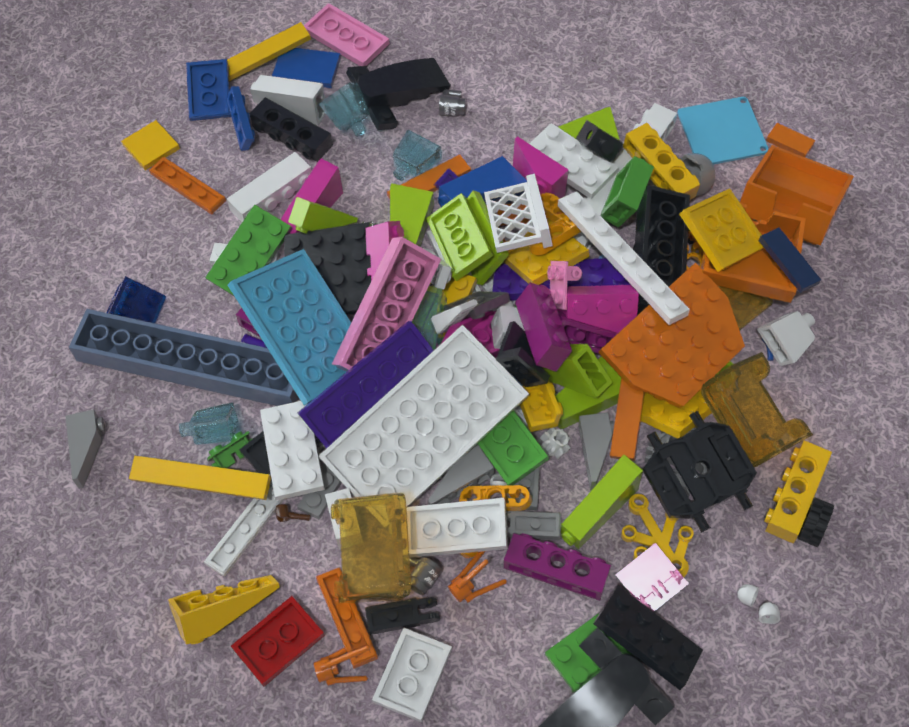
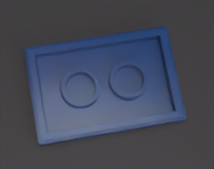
M294 48L278 56L272 76L323 84L325 88H332L341 56L340 53Z
M227 59L187 62L189 120L231 117L227 102V96L230 91Z

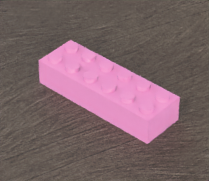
M403 237L392 238L332 365L347 372L406 322L412 321L441 259Z

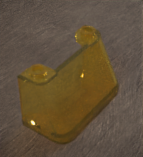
M762 352L729 366L706 381L701 389L702 396L717 422L730 426L754 468L813 436L803 420L794 418L786 422L761 381L769 375L770 365Z
M404 493L336 499L334 504L331 505V518L335 519L336 524H340L342 575H340L339 581L334 583V593L336 597H339V603L399 601L409 596L411 591L407 509Z

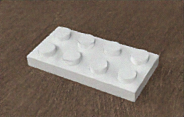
M552 123L529 143L569 170L567 184L590 199L619 171L617 165L590 150Z
M301 401L260 410L276 501L325 490L315 434L297 414V412L305 407Z
M504 498L406 507V555L408 558L508 549L506 501Z

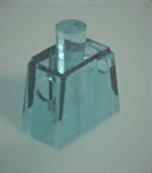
M349 82L319 103V106L339 130L351 128L356 137L367 131L362 120L368 117L370 113L358 83Z
M407 130L393 153L394 167H396L393 172L394 177L403 181L408 174L416 177L432 169L442 160L441 146Z
M234 402L195 411L189 422L179 424L181 437L192 436L196 445L231 441L239 425Z

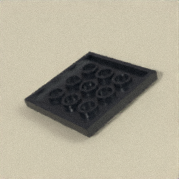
M370 222L313 230L307 233L286 234L284 236L285 257L304 249L345 314L356 313L371 283V276H367V269L371 268V257L366 252V228L372 226Z

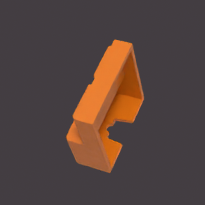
M771 145L747 181L740 203L747 204L746 213L752 220L767 221L774 211L806 218L803 235L804 241L821 246L854 176Z
M740 203V204L742 205V207L744 208V210L746 211V209H747V204H742V203ZM774 211L767 221H753L761 235L780 227L801 254L806 218ZM765 248L720 272H717L703 249L701 250L703 255L702 272L708 275L718 286L791 303L796 294L797 288Z

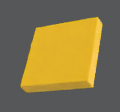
M157 120L121 141L124 148L144 170L154 166L163 156L167 158L180 149L178 143Z

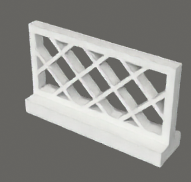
M535 174L527 175V182L484 192L497 253L541 242L544 248L553 246ZM525 191L520 197L514 195L515 193ZM501 197V199L498 202L490 200L493 198ZM508 200L514 202L511 206L505 205ZM521 204L526 206L524 210H520L517 208ZM499 209L505 211L501 216L495 214ZM511 214L518 215L514 220L508 218ZM524 218L530 219L527 224L521 223ZM502 223L508 225L504 230L498 228ZM515 227L521 229L517 234L511 232ZM527 232L536 234L534 236L524 237V235ZM505 237L511 239L509 242L500 243Z

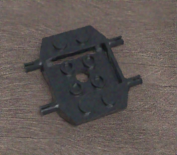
M695 411L689 417L696 429L685 436L662 444L656 431L647 435L654 448V453L642 470L668 517L692 518L702 533L711 528L703 516L705 511L734 496L738 499L744 511L754 506L746 493L757 472L729 425L715 422L705 423L699 411ZM667 458H671L676 470L692 495L693 502L687 496ZM696 464H705L708 468V473L705 475L699 474L695 468Z

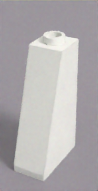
M260 75L250 88L254 103L259 104L266 97L317 126L328 111L324 87L321 83Z

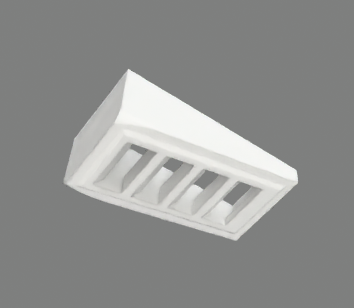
M473 299L432 316L431 320L437 334L444 333L450 326L461 322L478 304L477 300Z

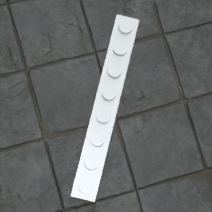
M577 191L558 199V207L668 325L689 315L690 309Z

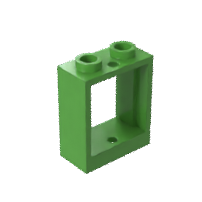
M634 156L616 175L600 216L609 223L620 227L633 215L639 207L654 166L647 163L644 159Z

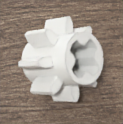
M553 427L540 436V439L543 441L541 447L548 457L555 456L559 459L570 449V446L567 445L570 437H568L563 429L555 430Z

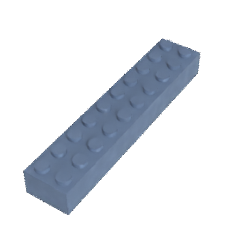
M86 309L69 346L70 351L78 362L274 406L289 404L298 400V395L268 348L90 309Z

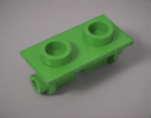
M239 431L229 438L231 442L226 446L222 447L220 444L210 450V456L207 457V461L209 462L213 459L215 463L211 464L212 467L228 468L236 463L231 454L236 453L238 458L242 459L243 456L239 449L252 440V438L250 440L246 438L250 432L247 431L243 434L242 431Z

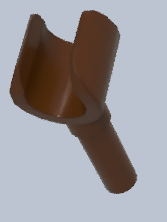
M287 504L276 506V519L279 522L289 521L290 519L310 520V515L289 512Z

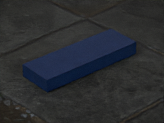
M780 227L760 236L759 242L800 293L820 283L821 278Z

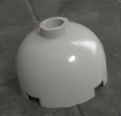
M699 153L684 154L683 157L678 158L684 162L685 167L692 175L697 177L700 183L696 196L703 195L709 191L715 181V168L711 160Z

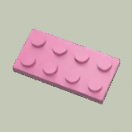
M330 3L304 25L312 38L359 66H367L390 44L389 38Z

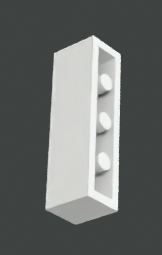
M296 152L292 153L228 197L227 202L230 211L243 222L254 204L265 211L273 210L278 203L292 197L294 192L302 187L312 172L311 166Z

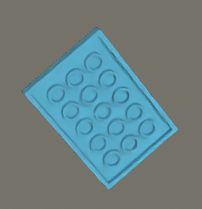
M304 249L234 279L228 284L229 289L304 406L346 373V371L332 365V362L351 325V321Z

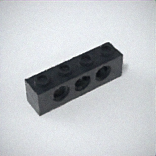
M266 97L249 113L252 126L256 131L265 132L274 141H281L287 148L297 150L306 159H313L318 162L333 146L330 132Z

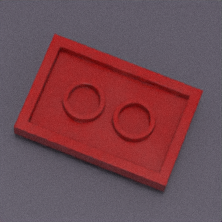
M291 596L233 643L231 648L260 684L265 687L321 640L325 634L294 597Z

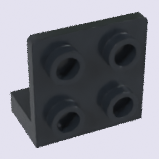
M515 321L510 322L496 361L524 387L547 384L550 375L541 366L536 365L525 331Z

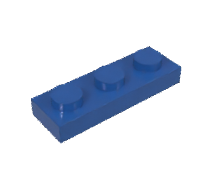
M231 86L227 102L240 150L246 151L250 149L252 142L255 141V133L250 127V115L246 112L245 97L241 94L240 87Z

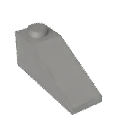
M94 409L65 416L72 480L78 488H83L102 442L101 431H105L103 418L98 417Z
M608 413L579 416L578 427L590 491L598 483L611 445L614 421H610Z
M479 445L472 448L448 470L429 498V505L450 503L460 497L464 488L479 486L491 479L494 475V467Z

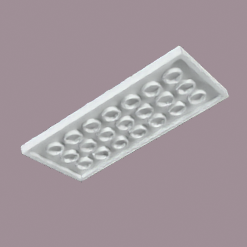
M462 325L324 450L319 457L338 479L349 488L350 492L375 520L386 529L393 520L406 510V507L413 504L529 396V393Z

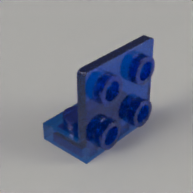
M125 276L118 285L106 313L156 323L166 296Z

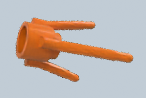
M486 551L478 552L461 573L448 585V589L459 602L465 599L469 603L475 597L507 583V580L503 579L475 592L471 591L475 587L470 580L488 564V560L485 559L467 576L465 575Z
M365 646L350 653H347L344 647L314 662L319 683L326 681L329 686L335 683L367 681V676L335 677V675L339 674L337 664L369 651L370 647Z

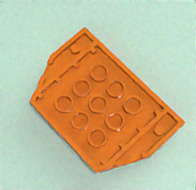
M696 262L669 286L690 309L688 316L668 325L649 304L598 351L631 388L652 394L654 398L665 400L678 408L683 407L745 347L728 297L708 275L703 274V270Z

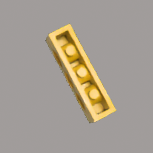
M645 123L626 133L623 144L624 149L632 158L636 156L654 166L650 179L657 187L690 195V200L696 197L700 187L697 177L690 173L685 167L684 162L677 158L672 152L671 147L664 143L655 129H652L648 123Z
M805 440L800 448L795 447L790 458L794 464L792 468H786L781 479L786 483L783 489L778 487L773 501L777 502L775 509L769 508L764 522L768 523L765 532L794 544L832 454L831 451ZM800 468H805L810 473H805ZM791 488L799 489L801 494L793 492ZM783 508L791 510L793 514H786Z

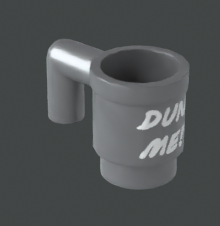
M446 89L440 95L439 115L458 116L465 114L466 98H461L460 90Z
M406 555L395 571L404 577L410 566L415 567L409 576L410 580L407 586L417 594L424 595L441 574L442 569L438 564L426 557H421L420 559L417 557L408 558Z

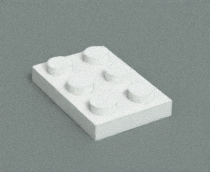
M403 628L372 698V702L422 723L452 651V646Z

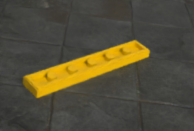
M302 22L227 59L229 81L311 40L310 34Z
M135 455L129 479L132 481L267 500L271 482L269 474Z

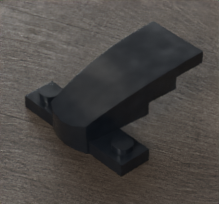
M435 58L399 62L370 72L367 66L348 67L346 71L355 89V97L358 104L368 112L377 131L397 127L398 122L389 106H406L410 100L427 99L430 93L443 92L446 89L449 90L451 86Z
M596 628L580 643L579 647L600 669L559 704L538 727H616L634 704L656 726L675 705L651 681L648 670L638 658L625 650L622 651L607 634Z

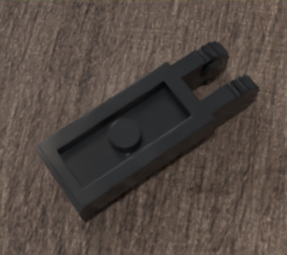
M434 597L418 600L413 598L366 607L369 635L440 621L439 613L418 614V609L436 606L437 599Z

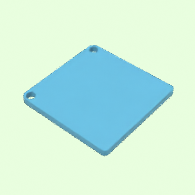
M746 97L680 108L677 111L692 153H699L708 157L713 165L765 155L769 150Z

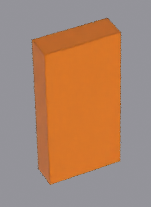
M776 123L766 139L767 142L805 158L815 143L814 139L779 123Z

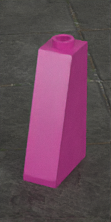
M322 158L317 162L280 219L292 227L289 234L300 232L295 230L296 225L288 222L296 197L331 208L343 194L339 167Z

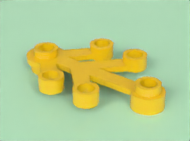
M634 494L629 499L628 508L631 513L641 517L651 536L637 532L636 528L632 525H626L622 529V539L625 542H636L648 547L656 543L672 564L677 563L680 565L681 568L678 571L685 577L688 573L689 565L684 556L688 543L693 538V529L689 526H682L679 529L677 535L679 543L674 554L669 546L675 523L679 518H669L665 512L666 521L661 532L648 510L649 501L647 497L642 494ZM641 500L643 505H636L634 501ZM631 531L634 535L628 537L625 535V532ZM684 531L688 532L690 537L685 538L681 533ZM643 546L637 547L633 558L636 559L638 557L637 553L645 552L647 548Z

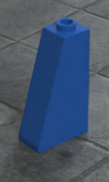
M501 156L439 186L438 203L442 207L460 193L467 198L474 190L480 192L485 205H487L484 192L525 183L527 180ZM525 191L515 193L514 195L520 197ZM501 197L493 198L490 200L498 202L501 199Z

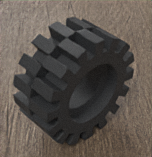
M814 497L799 533L798 540L818 547L828 527L834 505Z

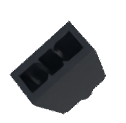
M586 120L575 138L584 146L610 162L614 160L623 145L621 140Z

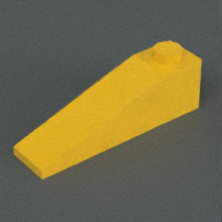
M272 575L241 581L238 583V588L225 587V585L216 586V590L209 594L202 595L201 589L168 599V603L180 636L185 644H198L234 621L280 588L278 581Z

